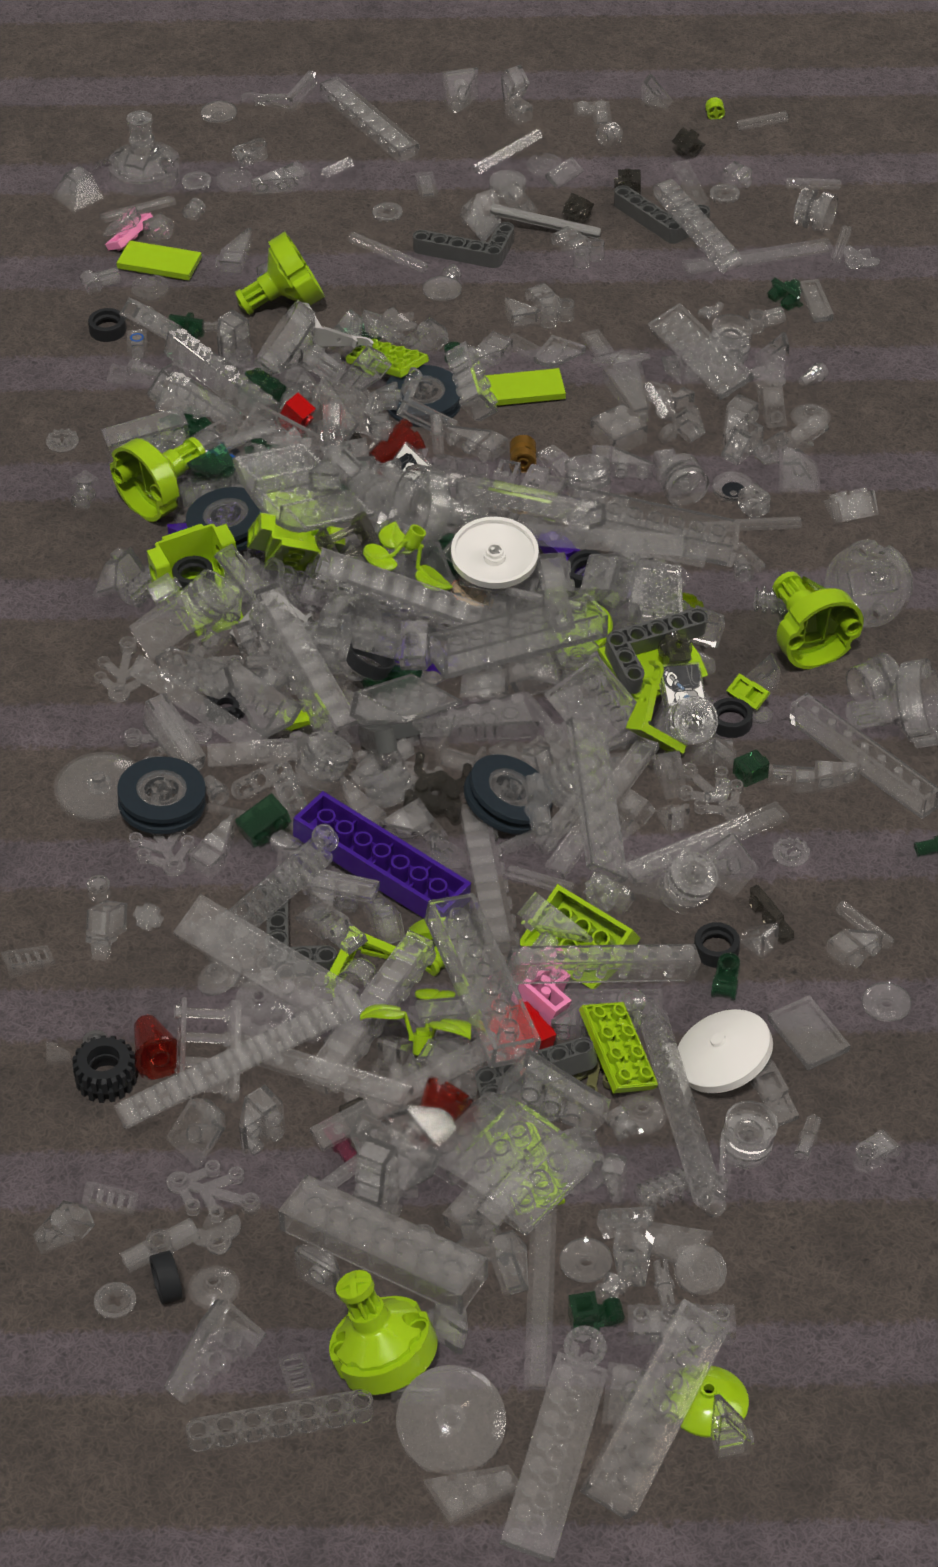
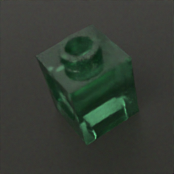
M757 749L734 759L733 774L744 787L768 778L770 763Z

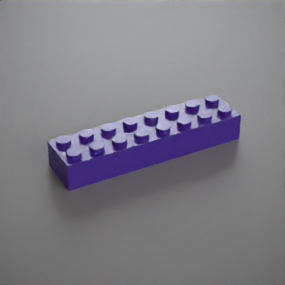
M324 791L293 818V837L419 916L427 918L443 915L446 919L441 929L470 901V881Z

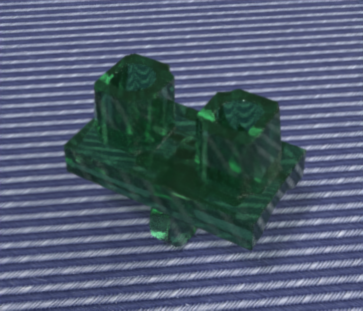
M775 277L771 281L773 287L767 292L769 299L777 302L783 297L780 301L781 306L788 311L795 306L799 308L803 306V303L800 301L802 289L800 288L799 280L792 279L783 283Z
M188 312L186 316L170 314L168 317L169 336L172 338L179 337L181 333L186 334L188 340L196 341L198 337H203L205 334L203 329L204 320L194 318V314Z

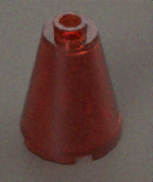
M405 418L400 420L368 453L369 458L367 460L373 469L377 468L380 471L390 467L405 444L418 456L426 453L424 452L426 450L424 441L418 431L414 432L410 428L413 426L410 421Z
M144 1015L136 1020L134 1024L135 1064L141 1074L147 1075L150 1079H160L174 1074V1069L179 1064L181 1067L184 1061L185 1054L181 1043L153 1015Z
M429 1076L426 1081L411 1132V1137L414 1139L413 1143L425 1150L427 1147L433 1148L473 1102V1099H468V1094L446 1081L442 1085L437 1083L439 1078L435 1076Z

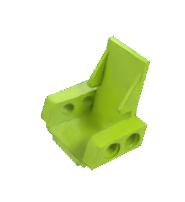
M266 490L265 513L261 512L248 529L247 548L265 552L264 568L306 576L317 561L330 564L345 546V529L329 526L315 541V536L319 531L316 499Z
M198 524L163 536L162 541L155 543L156 548L147 550L153 594L159 605L163 609L178 604L199 640L233 629L244 617L230 586L241 582L236 541L227 524L218 527L215 524L206 526ZM188 556H201L208 559L212 563L214 573L212 587L208 591L197 595L179 592L175 587L172 574L174 564ZM189 572L182 577L195 579L204 574L201 572Z

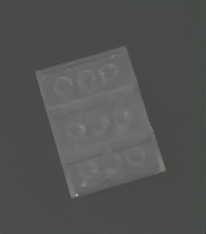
M303 443L233 457L236 472L253 502L263 513L276 515L275 524L286 530L297 533L308 532L374 516V512L350 489L341 490L324 473L326 465Z
M485 1092L416 1159L417 1163L451 1186L456 1184L487 1205L491 1213L525 1236L596 1167V1162L578 1144L546 1118L526 1105L495 1092Z

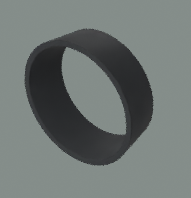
M367 640L351 642L346 658L348 665L355 672L373 680L385 679L396 664L395 658L388 650ZM357 655L371 658L382 667L371 665Z

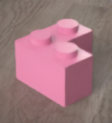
M552 958L520 981L514 1000L519 1004L528 1001L547 1024L553 1028L565 1019L572 1001L563 993L570 973Z

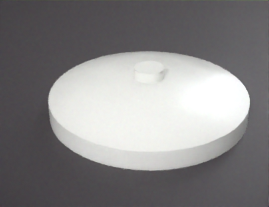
M484 517L467 523L456 533L451 544V560L455 570L468 582L484 588L501 589L517 585L533 573L538 562L539 548L533 533L521 523L504 517Z
M737 1009L717 1012L700 1020L684 1035L676 1051V1066L684 1082L697 1091L722 1093L734 1090L751 1081L763 1070L772 1054L773 1038L765 1021L755 1013Z

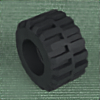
M103 1035L98 1039L93 1037L90 1039V1042L85 1041L82 1043V1048H77L75 1051L76 1056H73L72 1065L78 1091L81 1090L83 1097L88 1095L90 1101L94 1102L98 1098L99 1103H104L105 1099L115 1102V1097L124 1098V1092L126 1091L129 1094L132 1091V1086H135L137 1083L136 1078L138 1077L134 1051H132L130 1044H126L123 1039L117 1040L116 1036L106 1038V1035ZM102 1066H114L112 1069L107 1071L96 1070L97 1068Z

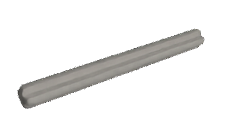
M492 204L490 214L577 235L599 239L601 234V228L498 204Z

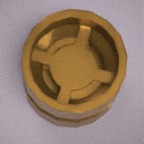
M518 435L510 442V467L515 472H531L536 467V442L531 436Z

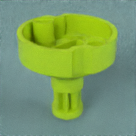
M285 231L268 241L270 247L268 248L267 272L259 276L257 281L244 289L235 291L238 305L249 315L254 313V310L269 300L273 301L279 296H285L300 304L301 302L309 303L310 306L325 297L307 263Z
M194 437L186 439L177 448L169 449L163 453L149 442L135 438L112 452L113 462L110 463V470L115 486L128 507L145 520L154 522L177 508L176 501L179 497V489L176 478L185 474V471L193 466H199L206 462L207 457L203 445Z
M794 571L786 572L775 580L772 586L773 592L778 598L782 599L788 611L778 626L777 643L794 666L801 669H812L834 662L849 651L851 642L858 638L862 632L864 618L859 607L845 591L827 588L812 593L805 588L801 577Z
M355 1270L345 1274L336 1285L337 1295L346 1304L348 1314L341 1320L332 1334L329 1344L330 1357L340 1378L345 1379L349 1388L353 1391L367 1395L390 1393L412 1383L429 1367L437 1351V1334L427 1312L421 1311L416 1301L402 1296L379 1297L374 1290L375 1284L371 1275L364 1270Z

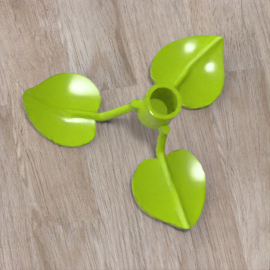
M396 521L381 529L378 539L385 547L395 549L391 554L384 547L377 544H368L363 549V555L367 561L382 571H393L398 564L393 557L399 551L407 553L418 549L415 567L418 570L415 573L417 581L423 587L432 591H445L453 587L434 568L428 565L420 566L421 553L424 547L421 542L426 536V531L419 525H411L406 535L400 530Z
M426 988L415 991V997L429 1000L425 1027L416 1028L414 1033L407 1012L401 1011V1008L398 1006L374 1004L365 1008L360 1014V1020L365 1018H403L409 1034V1041H413L412 1053L418 1056L432 1055V1045L436 1030L455 1033L471 1039V1023L468 1021L442 1019L441 1021L430 1022L434 1001L449 1002L455 998V992L450 990L440 991L438 989Z

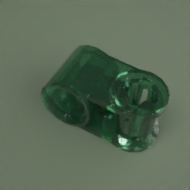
M724 953L719 957L716 974L713 978L711 997L720 995L736 1000L740 970V959L736 954Z

